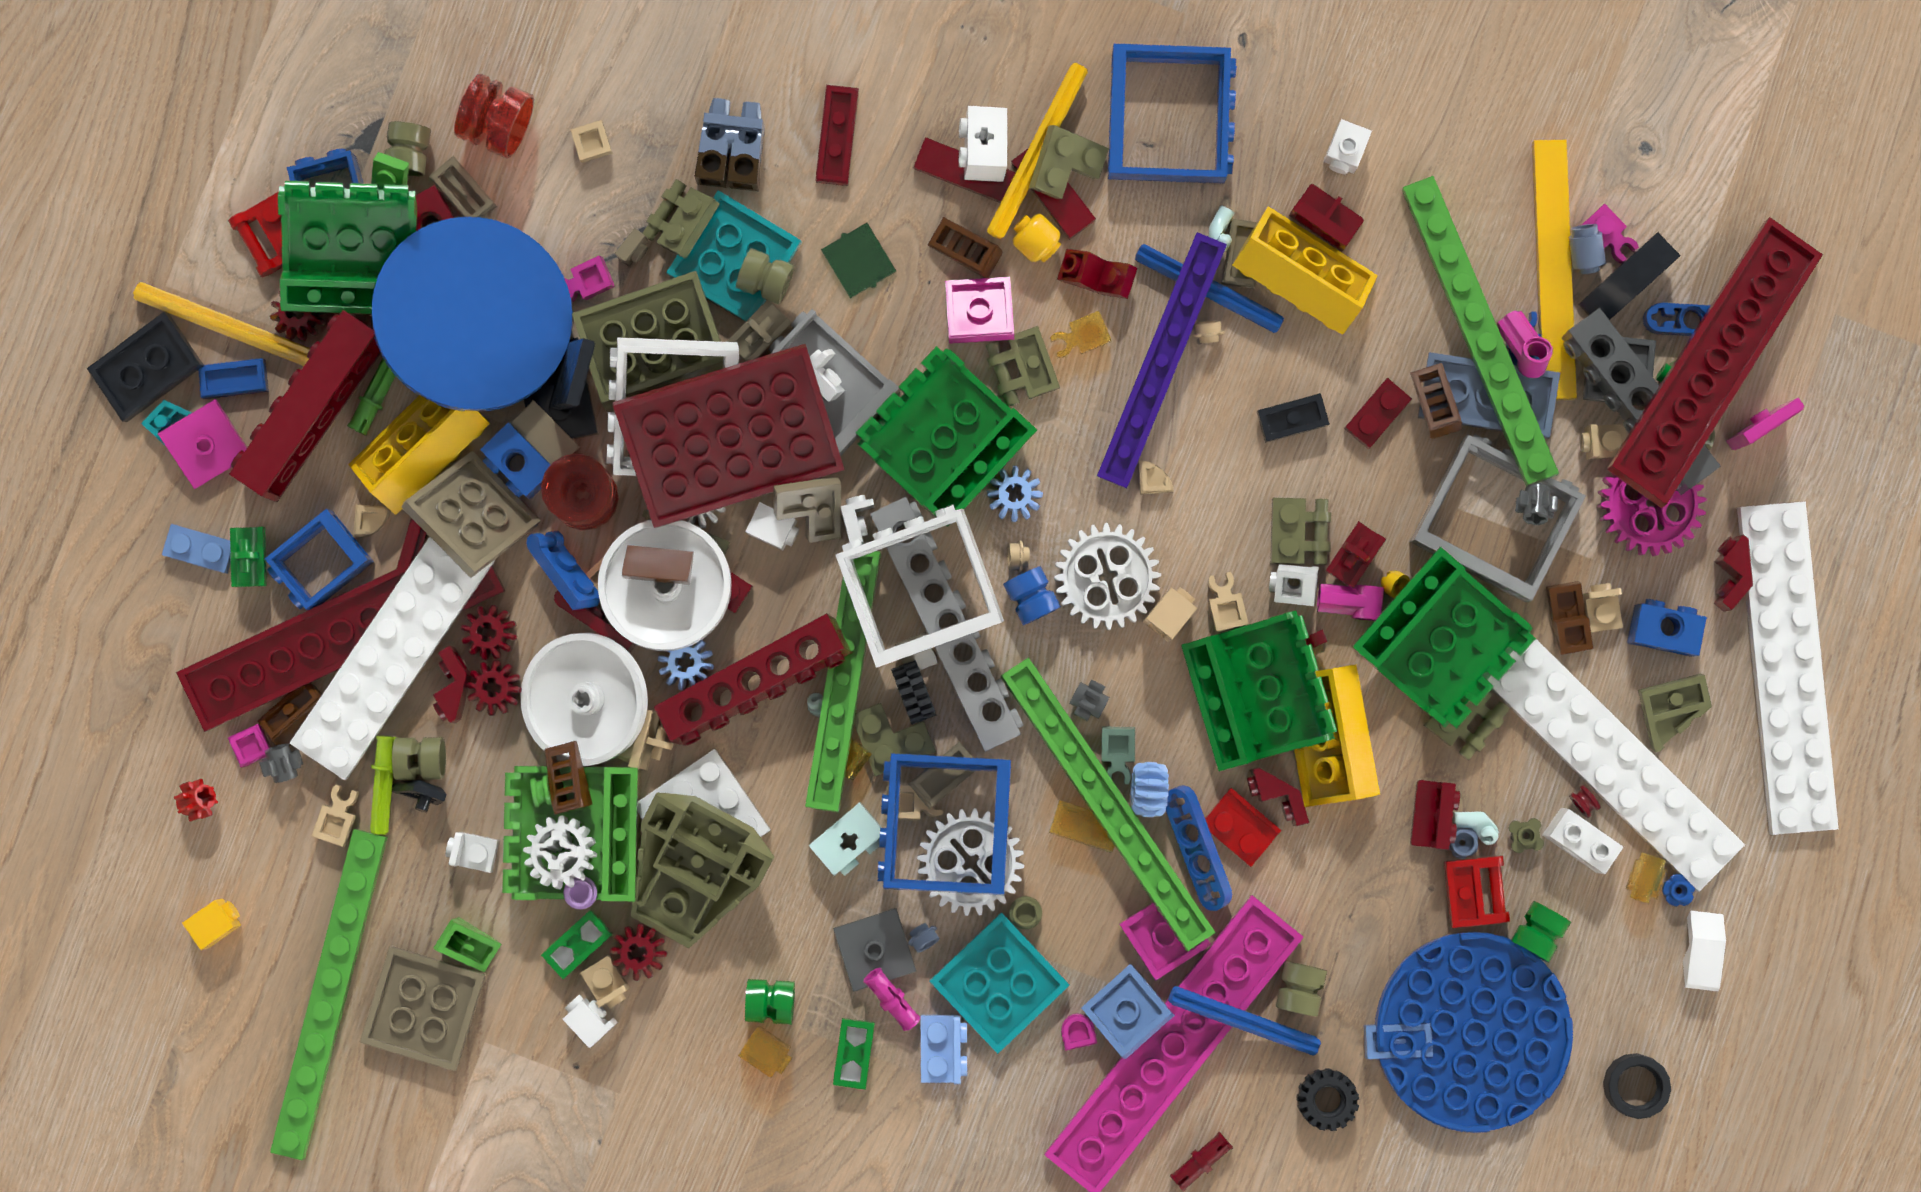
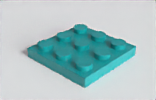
M717 190L713 197L720 203L687 258L684 259L677 255L666 273L670 277L676 278L697 271L706 298L746 322L766 302L760 290L752 295L736 288L740 269L749 250L753 248L768 254L770 263L775 260H783L790 263L802 241Z
M1002 912L929 980L997 1054L1070 986Z

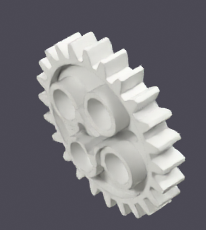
M1105 523L1103 531L1099 533L1095 525H1091L1090 536H1087L1080 530L1078 532L1079 543L1073 539L1068 540L1072 548L1071 552L1061 549L1060 554L1066 558V562H1056L1055 564L1057 568L1063 570V574L1054 576V580L1063 582V586L1059 587L1056 593H1066L1067 595L1061 603L1062 606L1070 603L1074 606L1070 616L1078 612L1083 614L1081 624H1084L1088 618L1093 619L1094 629L1098 627L1100 621H1105L1106 629L1110 630L1112 621L1116 620L1119 627L1124 628L1125 617H1128L1130 621L1135 623L1137 619L1134 612L1137 610L1145 615L1147 610L1143 603L1153 604L1155 602L1154 598L1149 595V592L1159 591L1160 589L1159 586L1152 583V579L1161 577V573L1152 571V567L1156 566L1159 560H1149L1148 556L1154 550L1153 547L1143 550L1141 546L1145 538L1142 537L1135 542L1132 539L1134 535L1133 529L1126 535H1123L1121 524L1117 526L1115 532H1110L1108 523ZM1118 547L1124 549L1127 553V562L1123 565H1116L1111 562L1109 554L1112 549ZM1099 548L1103 550L1109 573L1115 572L1116 577L1112 579V586L1117 596V605L1112 604L1107 582L1099 580V576L1103 574V568L1097 554V549ZM1083 557H1090L1096 563V570L1091 574H1084L1078 568V561ZM1124 579L1134 581L1137 586L1135 595L1131 597L1122 595L1119 591L1120 581ZM1093 588L1101 589L1105 594V602L1100 606L1090 604L1087 599L1089 590Z
M976 808L973 809L971 817H966L964 810L960 809L959 819L956 820L950 813H947L948 823L946 825L936 820L935 823L939 831L935 833L927 830L926 832L932 839L931 843H920V846L928 851L927 854L917 856L918 860L926 862V866L920 868L918 873L928 874L929 878L926 881L960 882L965 876H972L977 879L978 883L985 884L971 867L966 870L963 868L962 865L965 863V860L950 842L954 838L970 856L975 854L979 856L977 865L991 880L992 873L987 871L984 865L985 859L993 854L994 822L989 821L990 811H987L983 818H978ZM1009 826L1007 830L1004 892L1007 891L1014 894L1016 891L1010 885L1011 881L1020 882L1022 878L1014 873L1015 869L1024 868V864L1016 862L1015 858L1023 855L1024 852L1013 849V846L1020 840L1019 838H1008V834L1012 830V827ZM969 829H976L982 834V842L976 848H970L963 842V835ZM949 850L955 853L957 863L953 868L944 869L939 865L938 856L941 852ZM931 892L929 895L930 898L938 894L942 896L939 904L940 907L944 906L948 901L951 902L952 913H955L959 906H963L965 916H968L971 907H975L977 913L982 915V905L986 904L994 911L995 905L993 901L996 899L1004 904L1006 903L1003 895H968L948 892Z

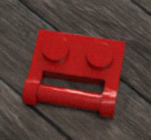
M279 192L246 211L235 214L228 220L232 229L238 231L258 265L256 270L262 278L283 268L281 215H278ZM255 220L259 222L277 253V256L272 259L268 258L249 226Z
M1503 855L1444 861L1450 924L1452 928L1510 922V913L1506 911L1501 871V866H1504ZM1480 868H1488L1493 913L1485 914Z

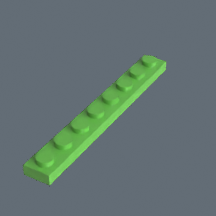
M879 551L853 559L871 612L881 559ZM844 577L842 579L836 621L852 653L844 657L845 661L842 664L827 670L805 804L806 808L837 813L840 811L867 645Z

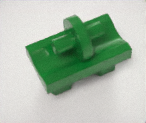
M265 527L230 528L231 587L267 586Z

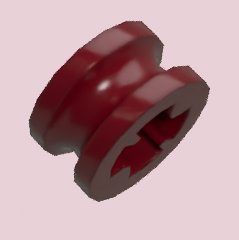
M1584 785L1579 787L1577 794L1572 792L1569 795L1575 807L1586 818L1591 816L1592 810L1598 811L1601 809L1595 796Z

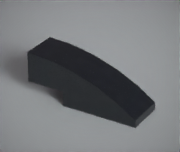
M1657 232L1578 305L1588 316L1600 308L1610 320L1681 255Z

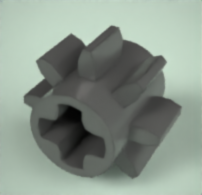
M1528 485L1525 491L1520 490L1519 497L1516 498L1515 512L1523 513V520L1528 524H1545L1549 518H1554V512L1558 508V496H1550L1551 490L1546 485Z
M1091 680L1089 685L1080 682L1069 703L1077 707L1074 715L1086 721L1089 720L1091 715L1099 719L1110 698L1103 694L1106 686L1094 680Z
M280 744L264 751L266 758L259 762L263 777L271 775L274 783H280L298 776L296 769L301 768V765H303L299 749L291 751L289 744Z

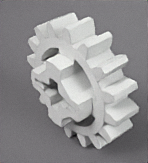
M560 815L558 823H556L554 819L548 817L546 818L547 826L545 828L536 824L535 828L538 834L536 836H527V839L532 842V846L523 848V852L530 854L531 858L527 859L524 863L528 867H535L530 875L536 879L541 877V884L548 887L552 882L554 888L561 889L564 882L572 888L574 887V878L577 877L583 881L586 879L583 873L585 868L593 870L594 866L588 861L589 858L597 857V853L590 850V847L596 843V840L592 837H586L590 829L586 826L580 827V821L574 818L569 822L567 817ZM570 832L575 835L580 846L572 843L573 837L570 835ZM563 848L571 851L561 853L558 855V857L551 854L556 853L557 851H562ZM541 859L548 861L550 872L546 870Z

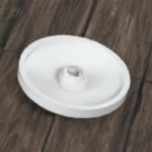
M647 520L629 528L612 543L606 552L598 575L600 603L611 625L630 642L656 651L679 650L704 639L716 628L723 618L731 596V574L724 553L714 539L704 530L683 520L654 528L651 520ZM627 545L693 551L690 585L623 578L621 575Z
M578 633L557 638L545 645L534 656L523 677L521 710L526 727L535 742L545 751L546 748L577 741L583 766L604 763L621 755L636 740L645 722L648 696L642 671L635 659L624 647L605 636L593 633ZM569 753L556 756L559 761L570 759Z

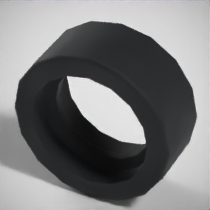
M1638 1053L1626 1054L1614 1060L1606 1070L1603 1081L1605 1096L1610 1105L1623 1115L1635 1119L1650 1118L1661 1112L1668 1103L1671 1094L1670 1077L1665 1068L1655 1059ZM1636 1066L1649 1070L1656 1080L1657 1087L1653 1098L1646 1104L1638 1106L1625 1102L1618 1091V1081L1622 1073L1630 1067Z

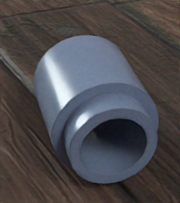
M1585 224L1571 228L1572 235L1569 236L1573 269H1580V274L1599 272L1600 266L1606 264L1603 236L1602 232L1598 231V225Z

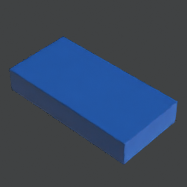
M263 358L208 364L198 370L202 399L269 392L266 360Z

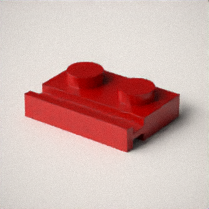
M1229 788L1227 793L1205 817L1210 833L1250 867L1253 866L1275 837L1282 831L1232 788Z

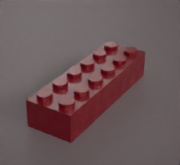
M344 310L340 315L336 314L331 318L326 327L328 332L321 342L317 341L310 348L307 354V358H309L302 370L299 368L292 374L288 381L290 387L284 396H278L269 408L271 414L264 424L260 423L256 426L250 436L252 442L245 452L241 450L231 463L233 469L229 475L261 497L274 502L279 501L381 354L373 330Z

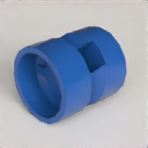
M1041 566L1020 574L1003 584L1010 600L1017 601L1018 603L1015 610L1023 626L1061 608L1054 592L1046 589L1049 581Z

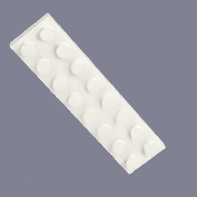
M429 537L290 744L343 780H347L495 561L470 578Z

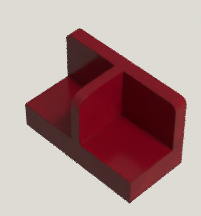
M1314 184L1309 185L1289 214L1291 218L1341 252H1343L1364 222L1361 216L1340 203L1343 198L1338 196L1335 199Z

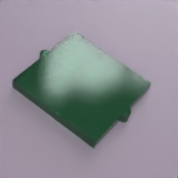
M868 223L861 225L848 234L842 233L840 239L821 249L850 299L870 287L876 288L878 282L896 272Z

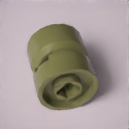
M389 122L387 142L392 147L386 149L384 154L408 162V176H424L427 156L422 151L426 150L430 143L431 129L415 123Z
M751 248L740 269L736 288L752 295L760 290L765 300L780 305L790 285L795 265L783 260H775L770 263L768 254Z
M423 737L421 742H418L416 738H395L392 750V768L395 780H415L418 775H421L424 780L444 779L446 771V746L444 738ZM415 754H418V762H415Z
M1285 961L1282 980L1286 983V986L1279 989L1276 1007L1317 1017L1322 999L1317 992L1324 989L1327 970Z

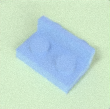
M921 1015V1083L961 1084V1076H967V1056H961L960 1043H967V1023H960V1015Z

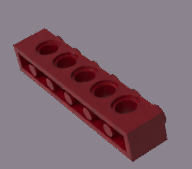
M826 613L655 705L654 708L670 742L688 746L701 739V733L709 729L715 731L730 723L729 718L739 713L740 715H746L753 712L759 707L757 703L767 698L773 700L787 693V687L797 682L798 684H804L816 677L815 672L825 667L831 669L839 666L845 661L844 657L852 652L836 619ZM812 644H817V655L813 659L808 660L806 658L807 648ZM788 659V671L783 675H778L777 666L779 662ZM758 674L760 684L755 690L750 691L748 682L752 676ZM726 690H730V702L725 706H721V694ZM701 705L702 716L699 720L693 722L691 718L692 710L696 706Z

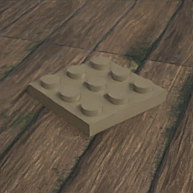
M473 451L408 498L401 507L470 578L536 528L541 521Z
M389 946L360 1043L456 1071L486 974L395 946Z

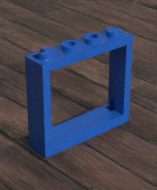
M1113 44L1108 152L1109 180L1225 183L1227 174H1232L1234 163V156L1228 155V142H1234L1235 123L1229 122V110H1235L1236 91L1230 90V78L1236 77L1237 69L1236 58H1231V48ZM1126 62L1218 65L1215 170L1123 167Z
M891 753L890 762H884L883 781H889V794H882L881 814L887 815V828H880L879 848H885V861H878L877 881H883L884 889L1004 896L1011 760ZM901 767L997 772L991 884L895 879Z

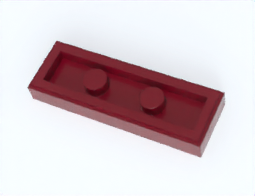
M826 85L816 183L848 186L859 88Z
M926 137L913 166V169L999 203H1001L1016 172L1006 169L1003 182L964 180V167H959V150Z
M1028 149L1011 161L1016 170H1018ZM1068 182L1062 199H1055L1031 189L1069 240L1096 221L1094 215Z

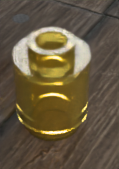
M1641 852L1639 860L1635 859L1625 888L1631 891L1630 898L1649 904L1650 899L1658 900L1667 873V869H1665L1666 860Z

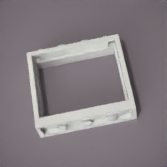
M617 337V348H610V367L616 368V380H609V400H615L616 402L626 398L627 352L724 356L723 368L739 364L738 342ZM608 412V432H614V444H607L606 464H613V475L636 476L631 458L623 456L624 438L615 412Z
M954 505L935 511L937 518L924 522L922 516L904 522V530L893 533L892 528L873 534L874 541L862 545L861 540L858 539L842 545L844 552L835 554L876 668L1004 621L964 509L955 511ZM956 522L989 613L885 650L853 559Z

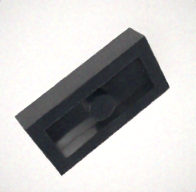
M1321 393L1257 411L1265 443L1330 425Z

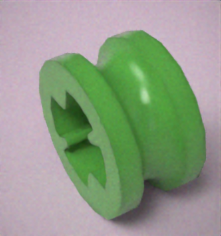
M548 775L543 776L542 780L531 778V793L535 807H540L543 802L552 805Z

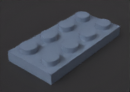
M1429 352L1426 367L1439 363L1443 364L1462 425L1502 431L1473 359ZM1514 365L1544 438L1549 439L1560 372L1546 370L1538 378H1528L1523 376L1519 372L1518 367ZM1439 377L1424 381L1423 387L1440 382ZM1443 390L1432 394L1425 395L1426 399H1429L1438 395L1444 394ZM1445 403L1429 409L1430 412L1446 408L1448 405ZM1419 407L1418 418L1424 419L1421 407ZM1451 416L1446 417V418H1443V419H1439V420H1436V421L1444 420V419L1450 418Z

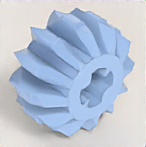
M1013 466L1012 477L1008 476L1005 469H1001L999 473L1003 482L996 478L990 481L999 490L987 491V497L998 498V500L990 504L991 510L1002 506L1003 509L999 513V518L1004 519L1007 512L1010 511L1012 512V522H1017V512L1021 511L1025 520L1029 519L1030 513L1026 507L1028 506L1035 511H1038L1040 507L1031 498L1039 499L1043 497V492L1031 491V489L1040 484L1039 479H1034L1028 483L1027 479L1031 474L1029 469L1024 472L1022 478L1018 477V466ZM1014 486L1020 487V495L1024 498L1021 501H1018L1016 498L1015 502H1011L1008 500L1009 493L1006 490L1010 487L1014 490Z
M703 640L697 642L694 648L691 645L683 649L667 651L670 653L669 657L658 656V661L668 663L667 667L659 670L660 675L672 673L667 679L666 683L668 685H673L680 678L678 689L683 691L686 688L687 680H689L690 686L697 683V676L701 680L708 677L702 673L703 668L713 670L714 665L704 663V659L712 657L713 653L710 650L700 653L706 644ZM686 654H691L689 659L694 660V666L688 667L686 672H682L681 669L683 667L678 665V660L684 659Z
M1145 762L1137 763L1134 766L1130 805L1135 815L1152 818L1154 816H1162L1165 813L1169 796V774L1164 764Z

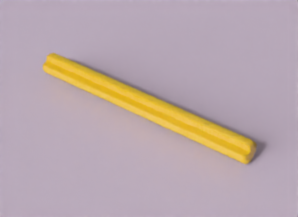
M1073 63L1068 69L987 229L991 236L1001 239L1007 233L1029 189L1048 126H1061L1088 73L1084 66Z
M139 282L134 289L133 294L136 301L304 366L309 360L307 358L310 350L309 347L143 282Z

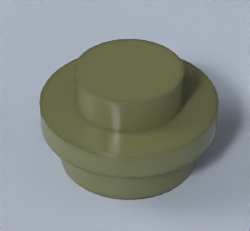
M1022 896L1011 904L1009 916L1016 927L1031 929L1040 922L1042 908L1036 899Z

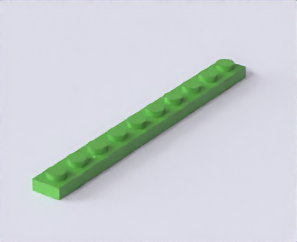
M1434 176L1404 186L1402 192L1526 487L1557 476L1559 471Z
M1029 657L1002 674L1001 679L1186 952L1216 933Z
M353 829L270 1153L298 1160H304L306 1157L382 862L387 836Z

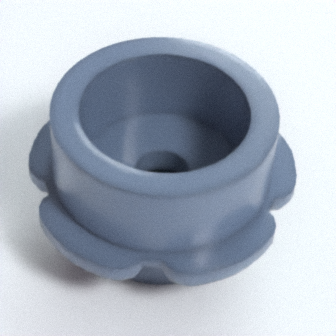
M1457 828L1455 843H1450L1449 850L1452 851L1454 857L1464 859L1468 855L1472 856L1477 852L1478 836L1476 832L1471 828ZM1461 839L1465 840V845L1463 846L1459 843Z
M926 923L919 925L910 932L912 938L908 944L913 946L917 953L929 949L940 939L935 932L937 927L931 926L929 928Z

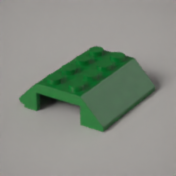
M285 181L284 186H279L278 215H281L283 266V272L280 277L281 311L341 313L344 310L347 313L372 314L374 288L384 263L401 242L417 231L415 191H409L408 185L384 184V190H378L377 184L350 183V189L344 188L343 183L316 182L315 187H310L309 181Z
M937 346L921 362L926 370L922 373L915 368L898 386L904 394L899 397L893 392L876 410L881 417L880 420L877 422L870 416L855 432L861 438L857 445L935 517V511L954 505L955 511L965 509L1037 431L1016 409H1010L965 367V363L954 352L947 348L942 351Z
M1439 547L1352 647L1444 728L1450 723L1457 729L1472 712L1466 706L1468 701L1477 706L1494 687L1488 681L1490 676L1499 681L1516 662L1510 656L1512 651L1521 656L1536 638L1529 633L1533 629L1531 624L1517 612H1513L1466 572V568L1442 547Z
M1296 610L1181 645L1218 771L1335 739L1333 733L1337 732L1331 709L1326 710L1324 704L1328 703V698L1321 676L1316 677L1315 671L1319 669L1312 645L1306 644L1305 639L1309 638L1303 616H1298Z

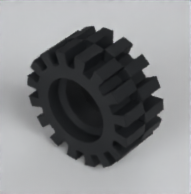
M916 660L892 668L893 677L911 724L913 725L936 716Z
M1325 1068V1070L1317 1069L1313 1074H1308L1304 1077L1305 1081L1303 1084L1300 1083L1298 1087L1300 1090L1296 1100L1299 1104L1297 1105L1299 1111L1309 1124L1317 1127L1319 1130L1337 1131L1336 1128H1344L1349 1120L1353 1121L1355 1118L1354 1113L1359 1108L1357 1104L1359 1094L1356 1092L1354 1083L1347 1076L1337 1070ZM1324 1087H1333L1340 1094V1104L1332 1112L1319 1110L1315 1103L1316 1094Z

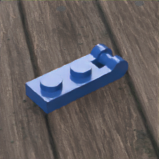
M559 531L547 532L545 536L541 533L530 534L526 542L529 552L572 610L598 606L600 603L598 590L564 546L563 535Z

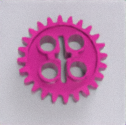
M1612 474L1614 478H1603L1602 481L1609 488L1598 491V494L1605 497L1606 501L1598 504L1597 508L1606 509L1607 514L1599 519L1600 521H1610L1611 525L1605 532L1611 533L1616 530L1618 535L1615 538V543H1619L1624 539L1627 541L1626 551L1632 550L1637 545L1638 555H1644L1649 548L1651 555L1657 556L1659 555L1660 547L1665 554H1669L1672 552V544L1678 549L1684 547L1682 537L1687 540L1695 537L1690 528L1698 529L1702 526L1695 519L1696 517L1706 515L1704 510L1698 508V504L1707 501V498L1697 496V492L1704 488L1702 484L1693 486L1682 495L1676 490L1668 504L1660 508L1658 505L1648 507L1646 501L1649 499L1639 492L1636 500L1628 499L1624 492L1627 484L1614 474ZM1669 505L1676 507L1679 511V518L1676 522L1671 521L1666 515ZM1637 515L1644 516L1647 519L1648 529L1646 532L1637 529L1635 525ZM1658 521L1663 526L1662 531L1657 527Z

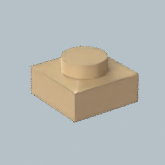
M602 120L571 129L581 163L613 154Z

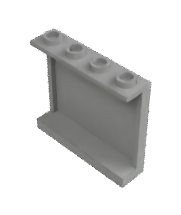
M811 309L808 314L804 311L801 312L791 324L793 330L785 338L782 335L779 336L768 350L772 354L806 343L809 356L818 349L821 352L832 349L836 353L823 368L825 370L829 368L839 376L842 381L840 386L845 391L836 400L830 402L823 396L822 398L840 456H842L859 437L855 432L870 416L876 419L879 416L876 410L893 392L898 395L900 389L894 382L884 377L817 316L816 311Z

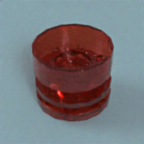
M482 73L477 74L460 102L454 125V134L456 138L463 141L469 138L471 144L475 146L479 145L486 137V148L488 151L507 159L511 158L520 146L530 123L534 108V96L516 87H509L502 96L503 85L501 81L493 80L491 82L489 76Z
M579 453L565 455L554 461L544 473L541 483L542 499L548 510L569 528L580 531L593 530L607 523L615 513L619 501L618 486L612 475L593 457ZM579 491H587L590 494L588 499H579L576 495Z

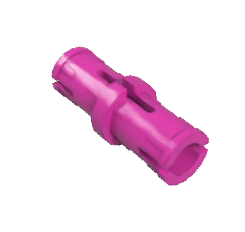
M881 968L872 970L864 978V983L881 1001V1008L884 1011L890 1012L903 1031H908L917 1025L920 1021V1016L904 999L905 994L900 988H895Z

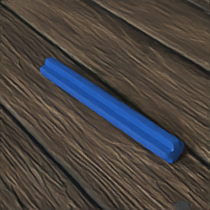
M1146 244L1140 246L1135 256L1137 262L1174 281H1177L1183 266L1182 263ZM1212 280L1206 298L1273 333L1280 329L1284 321L1283 316Z
M1174 986L1169 994L1168 1001L1174 1006L1309 1055H1316L1320 1048L1321 1041L1315 1036L1178 986Z

